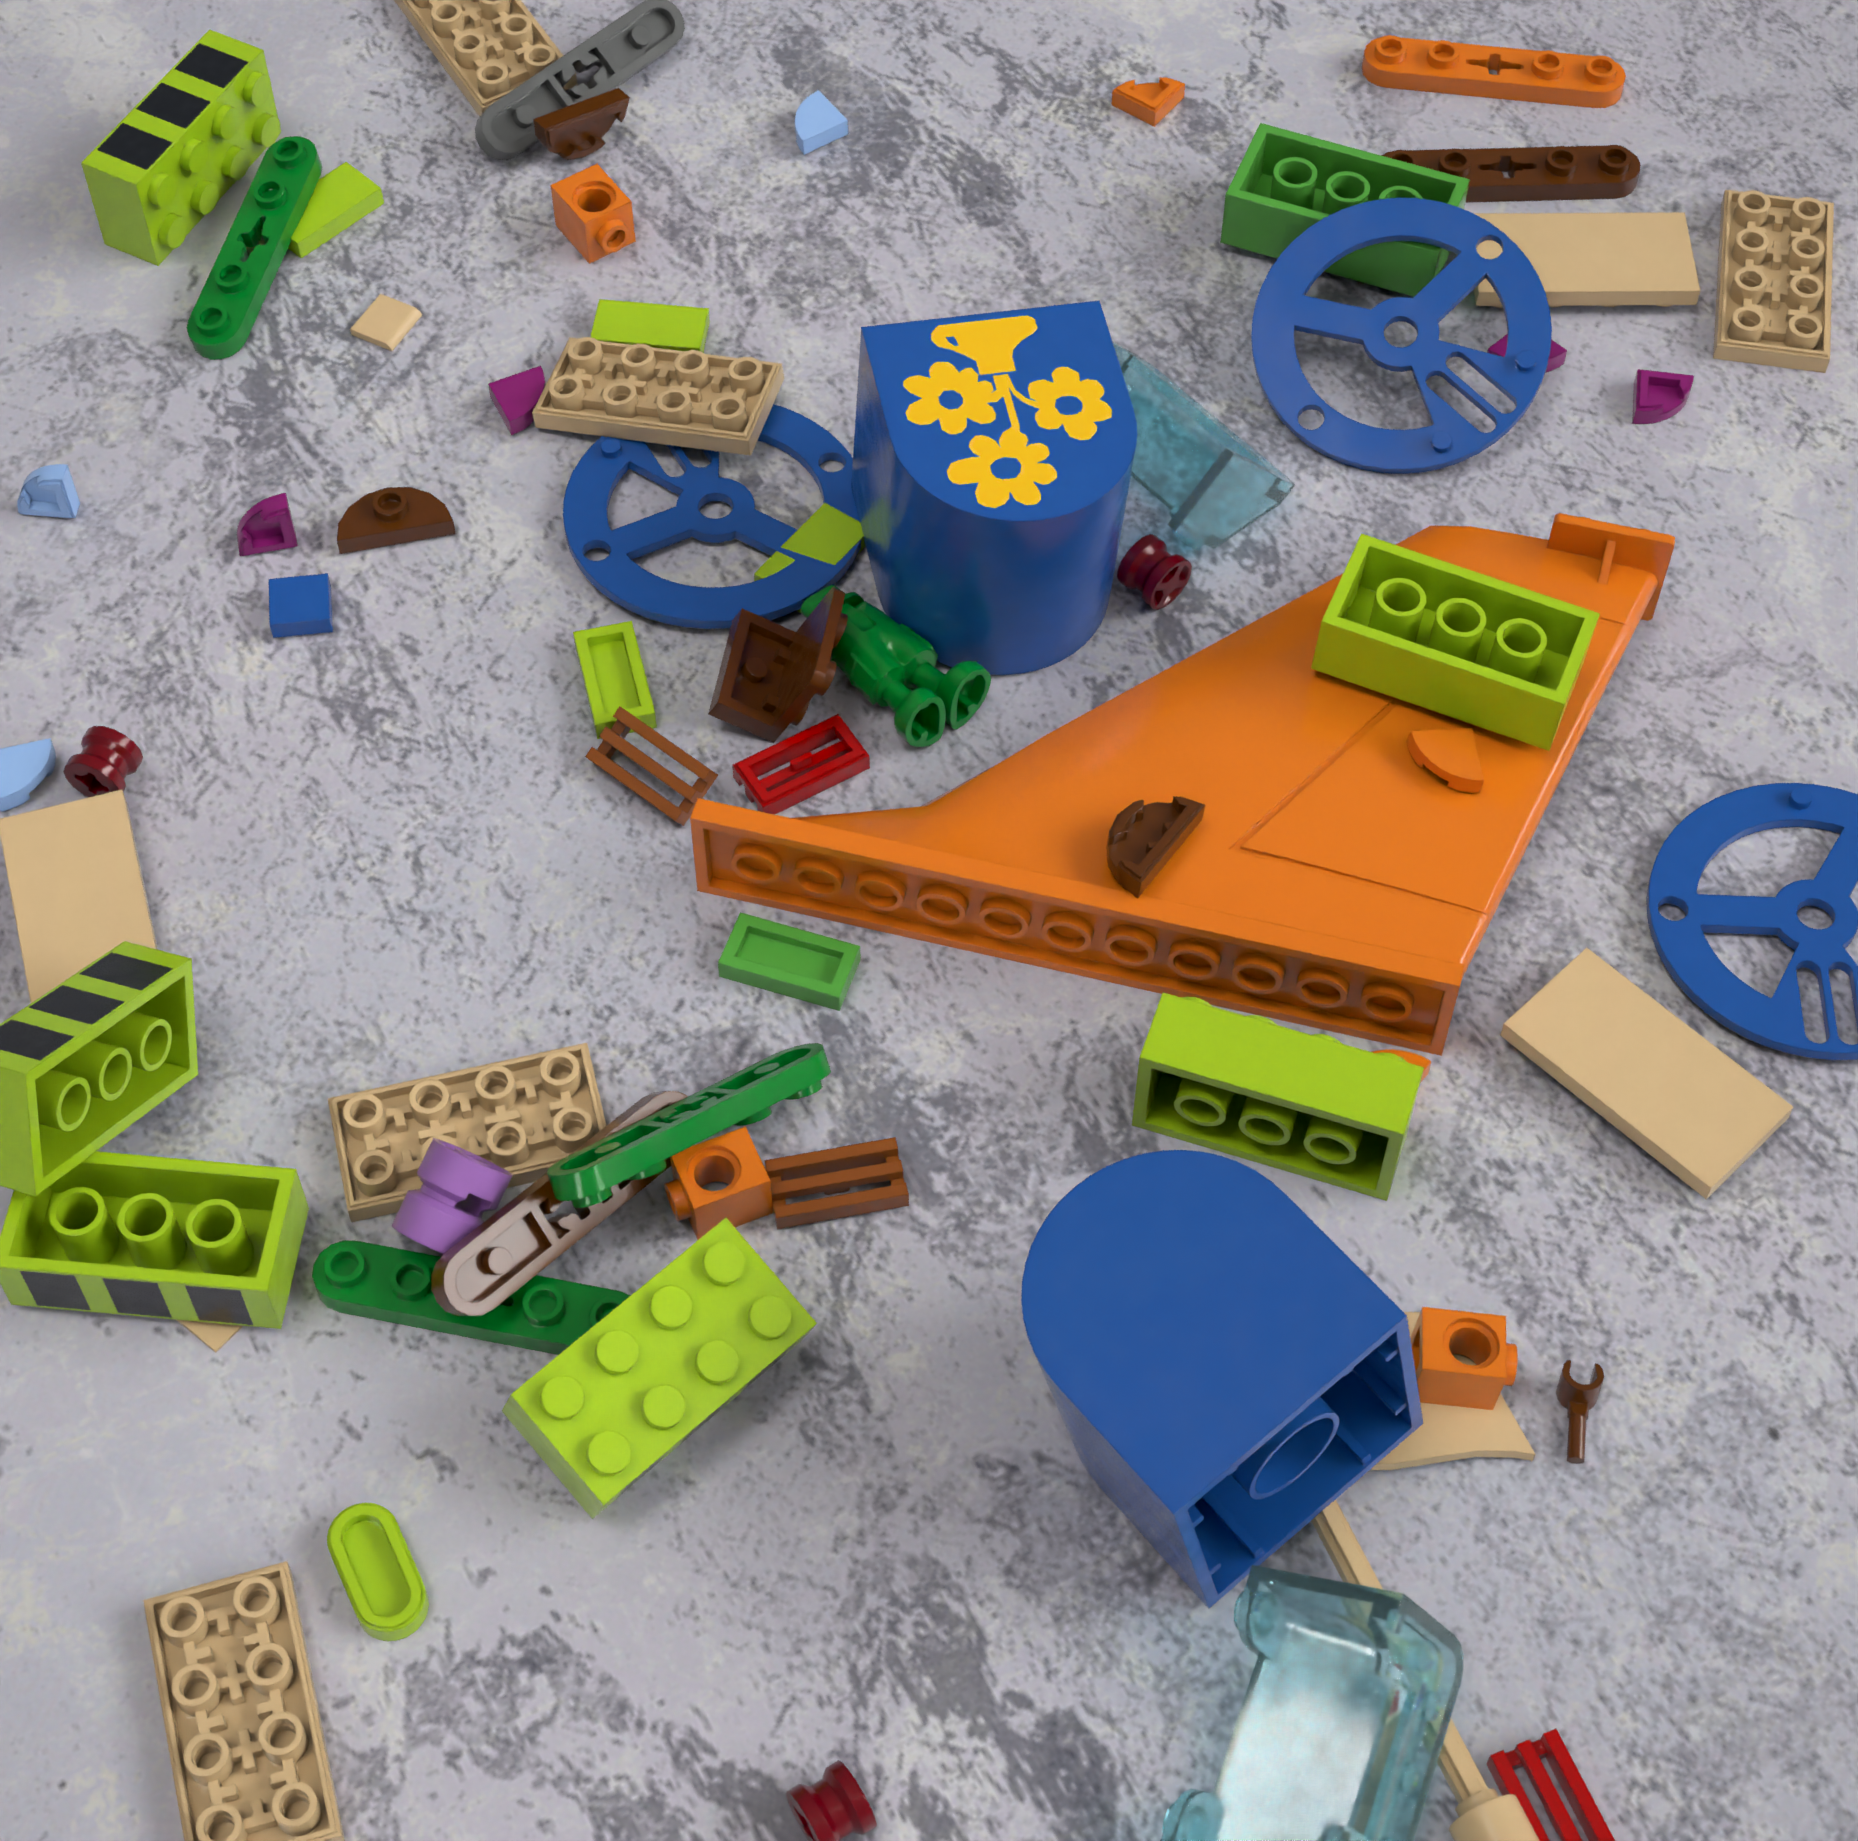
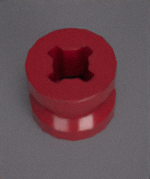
M1149 534L1138 540L1127 551L1118 567L1117 579L1127 589H1138L1141 591L1144 602L1152 609L1159 610L1173 602L1182 592L1190 578L1192 565L1182 555H1171L1168 553L1165 542L1158 536Z
M92 726L88 728L81 741L82 752L71 756L64 767L63 772L66 779L75 789L87 797L123 790L124 792L126 787L124 778L126 775L135 773L142 762L143 755L135 742L115 729L105 726Z
M839 1760L825 1768L823 1778L811 1786L798 1784L786 1792L790 1808L808 1841H840L851 1833L864 1835L877 1826L873 1811L859 1784L849 1769Z

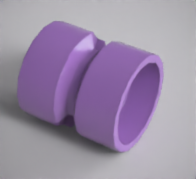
M433 1138L417 1171V1175L423 1184L420 1189L408 1190L391 1226L408 1238L444 1254L484 1222L482 1219L484 1212L497 1209L512 1178V1174L474 1153Z

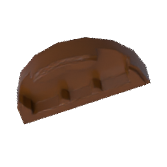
M616 88L533 119L535 135L547 150L560 155L563 159L584 158L603 147L606 142L601 138L610 130L616 119L620 122L623 121L630 97L620 88Z
M388 487L366 494L348 507L338 523L337 544L339 553L344 554L456 533L453 519L446 505L431 493L412 487Z
M1173 796L1172 803L1154 802L1144 805V800L1135 801L1117 814L1109 831L1106 846L1108 867L1117 882L1135 897L1139 898L1202 821L1205 804L1184 797Z

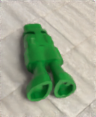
M830 585L807 598L801 606V614L808 618L830 589L837 587ZM856 592L845 594L841 612L848 615V621L840 641L832 649L831 660L837 663V666L845 673L850 683L872 705L878 704L880 707L889 706L895 713L894 726L897 733L914 747L931 746L939 741L945 728V722L954 730L965 725L980 708L987 696L991 684L990 673L976 661H962L944 674L935 668L938 654L928 641L904 624L899 625L883 611L864 601Z

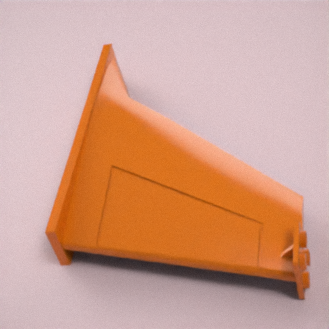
M1558 513L1554 516L1549 540L1471 526L1431 525L1396 544L1400 547L1600 613L1584 663L1549 751L1311 669L1321 621L1343 575L1341 574L1048 733L1002 762L920 807L788 818L697 798L690 817L697 891L1160 994L1164 992L1181 998L1188 996L1196 997L1214 1006L1442 1056L1461 980L1640 619L1648 621L1653 618L1674 550L1675 537L1647 529H1638L1592 520L1586 517ZM1473 728L1484 777L1480 792L1470 793L1454 790L1447 786L1449 781L1437 776L1425 765L1424 768H1420L1413 760L1406 743L1411 730ZM1173 796L1184 797L1205 804L1202 821L1139 898L1135 897L1117 882L1108 867L1106 850L1109 831L1117 814L1135 801L1144 800V805L1154 802L1172 803Z

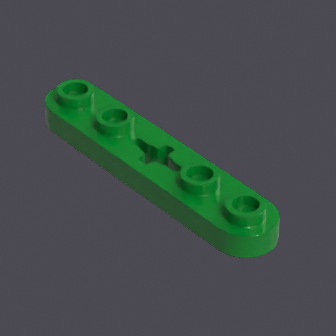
M301 136L284 137L269 147L261 161L188 319L187 332L195 351L202 357L210 360H221L230 357L241 350L247 341L291 243V237L305 212L322 173L323 167L315 144L307 138ZM263 237L266 245H257ZM246 247H254L250 255L248 254Z
M803 1044L775 1053L561 1159L547 1170L555 1199L571 1201L574 1208H584L598 1204L612 1195L610 1187L626 1179L638 1180L661 1172L667 1166L665 1159L732 1125L744 1126L767 1118L772 1113L770 1106L783 1099H800L818 1092L823 1087L821 1080L831 1073L823 1044Z
M343 1240L331 1244L324 1249L315 1260L312 1271V1278L319 1299L329 1309L339 1313L555 1355L563 1352L631 1296L618 1290L535 1275L492 1311L481 1316H456L446 1312L436 1302L432 1292L431 1276L436 1262L441 1258L440 1256L353 1240Z

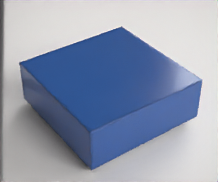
M328 573L268 579L269 622L273 638L333 632L332 595Z

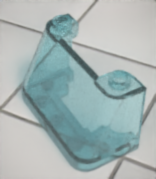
M1252 1565L1244 1591L1241 1592L1235 1603L1234 1623L1239 1631L1241 1641L1258 1657L1213 1794L1196 1789L1183 1792L1171 1804L1165 1814L1161 1841H1414L1462 1681L1464 1655L1461 1643L1452 1632L1404 1593Z

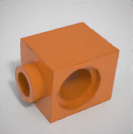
M598 164L550 185L555 225L589 264L636 242L632 201Z
M746 1126L693 1145L670 1157L673 1181L664 1183L667 1199L678 1222L689 1219L697 1240L724 1218H727L734 1227L773 1213L771 1180ZM717 1181L729 1184L724 1189L718 1191H709L702 1188L708 1183Z
M1422 1307L1410 1337L1420 1402L1493 1410L1503 1386H1512L1517 1372L1516 1344L1506 1343V1316ZM1453 1354L1464 1355L1474 1361L1476 1365L1464 1364L1458 1361Z

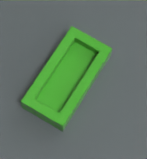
M740 912L718 961L719 977L840 1011L861 960L860 946Z

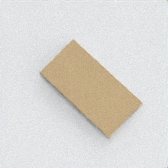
M394 0L479 117L491 104L564 56L521 0ZM576 72L563 87L565 91L577 85Z
M1755 190L1745 192L1724 191L1720 213L1713 359L1826 373L1830 361L1834 203L1819 201L1812 197L1791 198L1767 195Z
M1685 212L1474 213L1504 232L1529 259L1543 285L1549 307L1601 305L1604 307L1657 305L1669 307L1672 305H1697L1700 286ZM1491 240L1481 242L1476 248L1477 253L1485 259L1497 258L1502 253L1501 246ZM1485 278L1474 289L1476 306L1503 308L1498 295Z
M570 337L532 415L536 428L751 456L784 381L782 363L759 361L753 357L734 358L704 354L697 350L677 351L653 348L646 344L628 345L598 341L591 337Z
M123 790L0 818V837L30 1003L124 941L157 949L129 810Z
M1587 947L1503 1024L1500 1034L1501 1037L1705 1199L1714 1193L1789 1118L1793 1109L1791 1104Z
M587 1043L328 1098L346 1205L351 1222L398 1212L408 1190L420 1189L423 1184L417 1175V1171L433 1138L465 1149L507 1170L512 1174V1178L507 1188L536 1182L547 1173V1170L553 1164L569 1156L606 1127Z
M288 1562L274 1564L143 1600L184 1841H345L292 1572Z

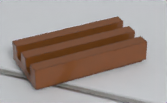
M619 706L613 715L617 721L611 729L608 727L604 728L599 735L603 739L602 743L597 749L591 747L585 757L674 821L684 826L693 812L697 798L703 799L718 777V774ZM632 729L696 774L699 778L694 785L690 786L626 741L624 738ZM619 750L685 798L679 807L614 762L611 757L615 751Z
M896 1137L764 1160L765 1170L771 1180L772 1205L777 1229L909 1206V1193L903 1178V1167L898 1156ZM883 1181L890 1182V1186L791 1204H786L785 1199L821 1192H824L825 1195L847 1192L850 1190V1187Z

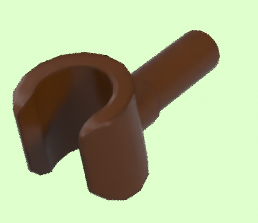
M1567 1360L1562 1368L1556 1396L1560 1404L1568 1409L1567 1461L1581 1464L1585 1460L1586 1420H1588L1589 1410L1597 1402L1604 1379V1372L1602 1367L1595 1363L1590 1384L1583 1385L1574 1381L1570 1376L1571 1360Z

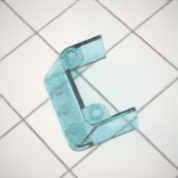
M1113 342L1137 421L1138 435L1131 476L1171 510L1169 515L1172 519L1167 525L1172 528L1171 531L1179 539L1197 551L1203 545L1216 549L1285 500L1295 487V484L1285 474L1161 371L1137 354Z

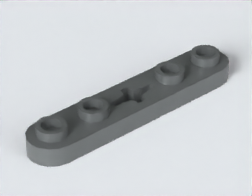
M645 0L491 104L478 118L475 126V137L480 148L492 158L510 160L539 142V139L535 135L533 119L616 89L668 53L682 38L685 30L684 18L680 10L668 0ZM593 66L599 67V70L591 77L587 85L581 83L578 86L572 87L567 93L565 92L563 87L576 71L581 73Z

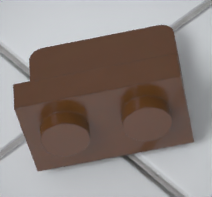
M832 587L796 632L742 608L732 620L708 715L773 743L789 724L797 726L802 721L812 697L815 694L823 696L834 678L837 663L830 660L832 649L840 641L848 621V615L841 612L845 592Z

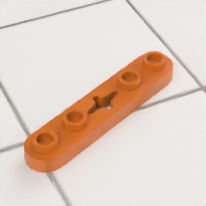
M1393 35L1383 36L1368 43L1364 50L1362 61L1364 77L1374 85L1384 88L1588 108H1606L1616 104L1621 98L1626 79L1625 71L1620 64L1602 55L1589 56L1558 53L1550 50L1537 51L1454 43L1445 40L1433 41L1402 38ZM1489 70H1496L1497 75L1489 74Z

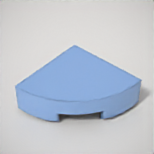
M819 90L809 95L800 104L795 115L796 142L800 151L805 155L848 135V120Z
M68 464L47 465L31 472L23 483L17 501L19 514L59 518H76L80 506V500Z
M51 738L0 749L1 812L24 804L30 799L29 793L45 777L52 774L55 767L56 752Z

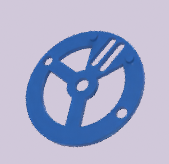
M1420 198L1378 199L1353 205L1323 218L1294 239L1280 254L1269 270L1256 300L1252 318V355L1258 381L1271 408L1283 424L1309 447L1332 460L1365 471L1388 474L1422 473L1460 463L1481 453L1501 439L1523 417L1541 387L1547 369L1551 349L1552 324L1546 293L1537 272L1521 249L1493 224L1472 212L1439 201ZM1491 240L1501 246L1502 253L1497 258L1485 259L1477 253L1476 248L1481 242ZM1392 241H1414L1438 246L1458 255L1413 298H1390L1380 302L1372 310L1305 296L1315 280L1334 262L1347 254L1370 245ZM1485 278L1498 295L1505 313L1508 331L1505 357L1439 340L1438 323ZM1394 322H1407L1416 329L1417 338L1409 346L1395 347L1386 341L1384 337L1385 329ZM1294 330L1361 344L1368 357L1378 366L1395 372L1411 370L1432 425L1406 430L1384 429L1359 423L1337 412L1314 391L1304 376L1295 350ZM1452 357H1460L1513 401L1516 406L1514 411L1504 414L1495 409L1447 367V360ZM1432 376L1444 378L1493 420L1496 425L1495 429L1488 433L1480 432L1433 392L1426 384L1427 379ZM1306 410H1316L1323 415L1324 422L1319 428L1309 430L1299 424L1298 417Z
M773 404L758 441L774 446L796 459L814 478L821 492L823 503L829 504L860 522L851 489L853 466L851 454L840 441L816 422L797 412ZM601 436L582 456L573 470L566 487L563 501L565 536L570 553L584 576L601 593L618 605L645 618L665 624L700 629L731 628L732 620L742 608L768 620L785 616L800 609L804 601L810 596L830 585H834L846 573L861 549L860 540L836 565L782 548L781 546L797 529L756 510L754 498L744 485L729 478L719 477V451L701 449L710 464L706 467H696L692 465L680 446L667 445L685 472L679 477H671L664 472L645 442ZM835 460L841 462L844 467L837 472H827L821 469L820 465L826 461ZM631 469L679 495L676 507L610 530L607 519L610 498L619 480L627 470ZM712 501L725 502L732 508V511L727 516L717 519L708 518L701 514L699 510L704 504ZM693 537L697 540L711 543L737 539L770 556L778 551L795 559V561L777 573L751 583L729 587H696L658 577L641 568L632 559ZM593 548H602L610 553L605 559L599 561L589 560L584 556L587 551Z
M1773 783L1736 790L1709 801L1686 816L1673 829L1656 856L1648 882L1646 896L1647 919L1656 951L1665 968L1676 984L1705 1013L1730 1030L1763 1046L1808 1058L1827 1060L1858 1059V1044H1846L1838 1036L1829 971L1832 969L1842 970L1849 976L1858 1031V965L1845 949L1853 941L1858 929V910L1850 898L1858 883V794L1838 788L1804 783ZM1782 827L1815 828L1840 834L1814 880L1806 879L1792 882L1783 887L1776 897L1697 894L1699 879L1710 861L1721 850L1742 837ZM1663 904H1674L1684 911L1686 917L1678 921L1668 920L1659 913L1658 907ZM1805 906L1819 907L1829 914L1832 919V925L1825 929L1810 928L1800 921L1797 910ZM1704 933L1777 935L1787 946L1794 949L1795 952L1773 997L1770 998L1758 992L1734 975L1714 953ZM1799 968H1808L1817 975L1827 1040L1824 1043H1814L1806 1037L1796 972Z

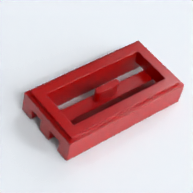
M839 714L733 764V778L739 786L744 785L745 795L751 803H757L758 811L775 815L869 769L870 757ZM837 738L840 740L839 742L819 752H816L814 754L810 752ZM790 762V766L758 780L757 777Z
M1557 1729L1544 1733L1541 1739L1531 1742L1530 1739L1516 1745L1514 1750L1507 1753L1502 1750L1490 1755L1486 1765L1502 1796L1513 1794L1517 1797L1540 1841L1550 1840L1514 1772L1515 1769L1522 1766L1561 1841H1582L1541 1761L1544 1757L1548 1761L1589 1841H1615Z

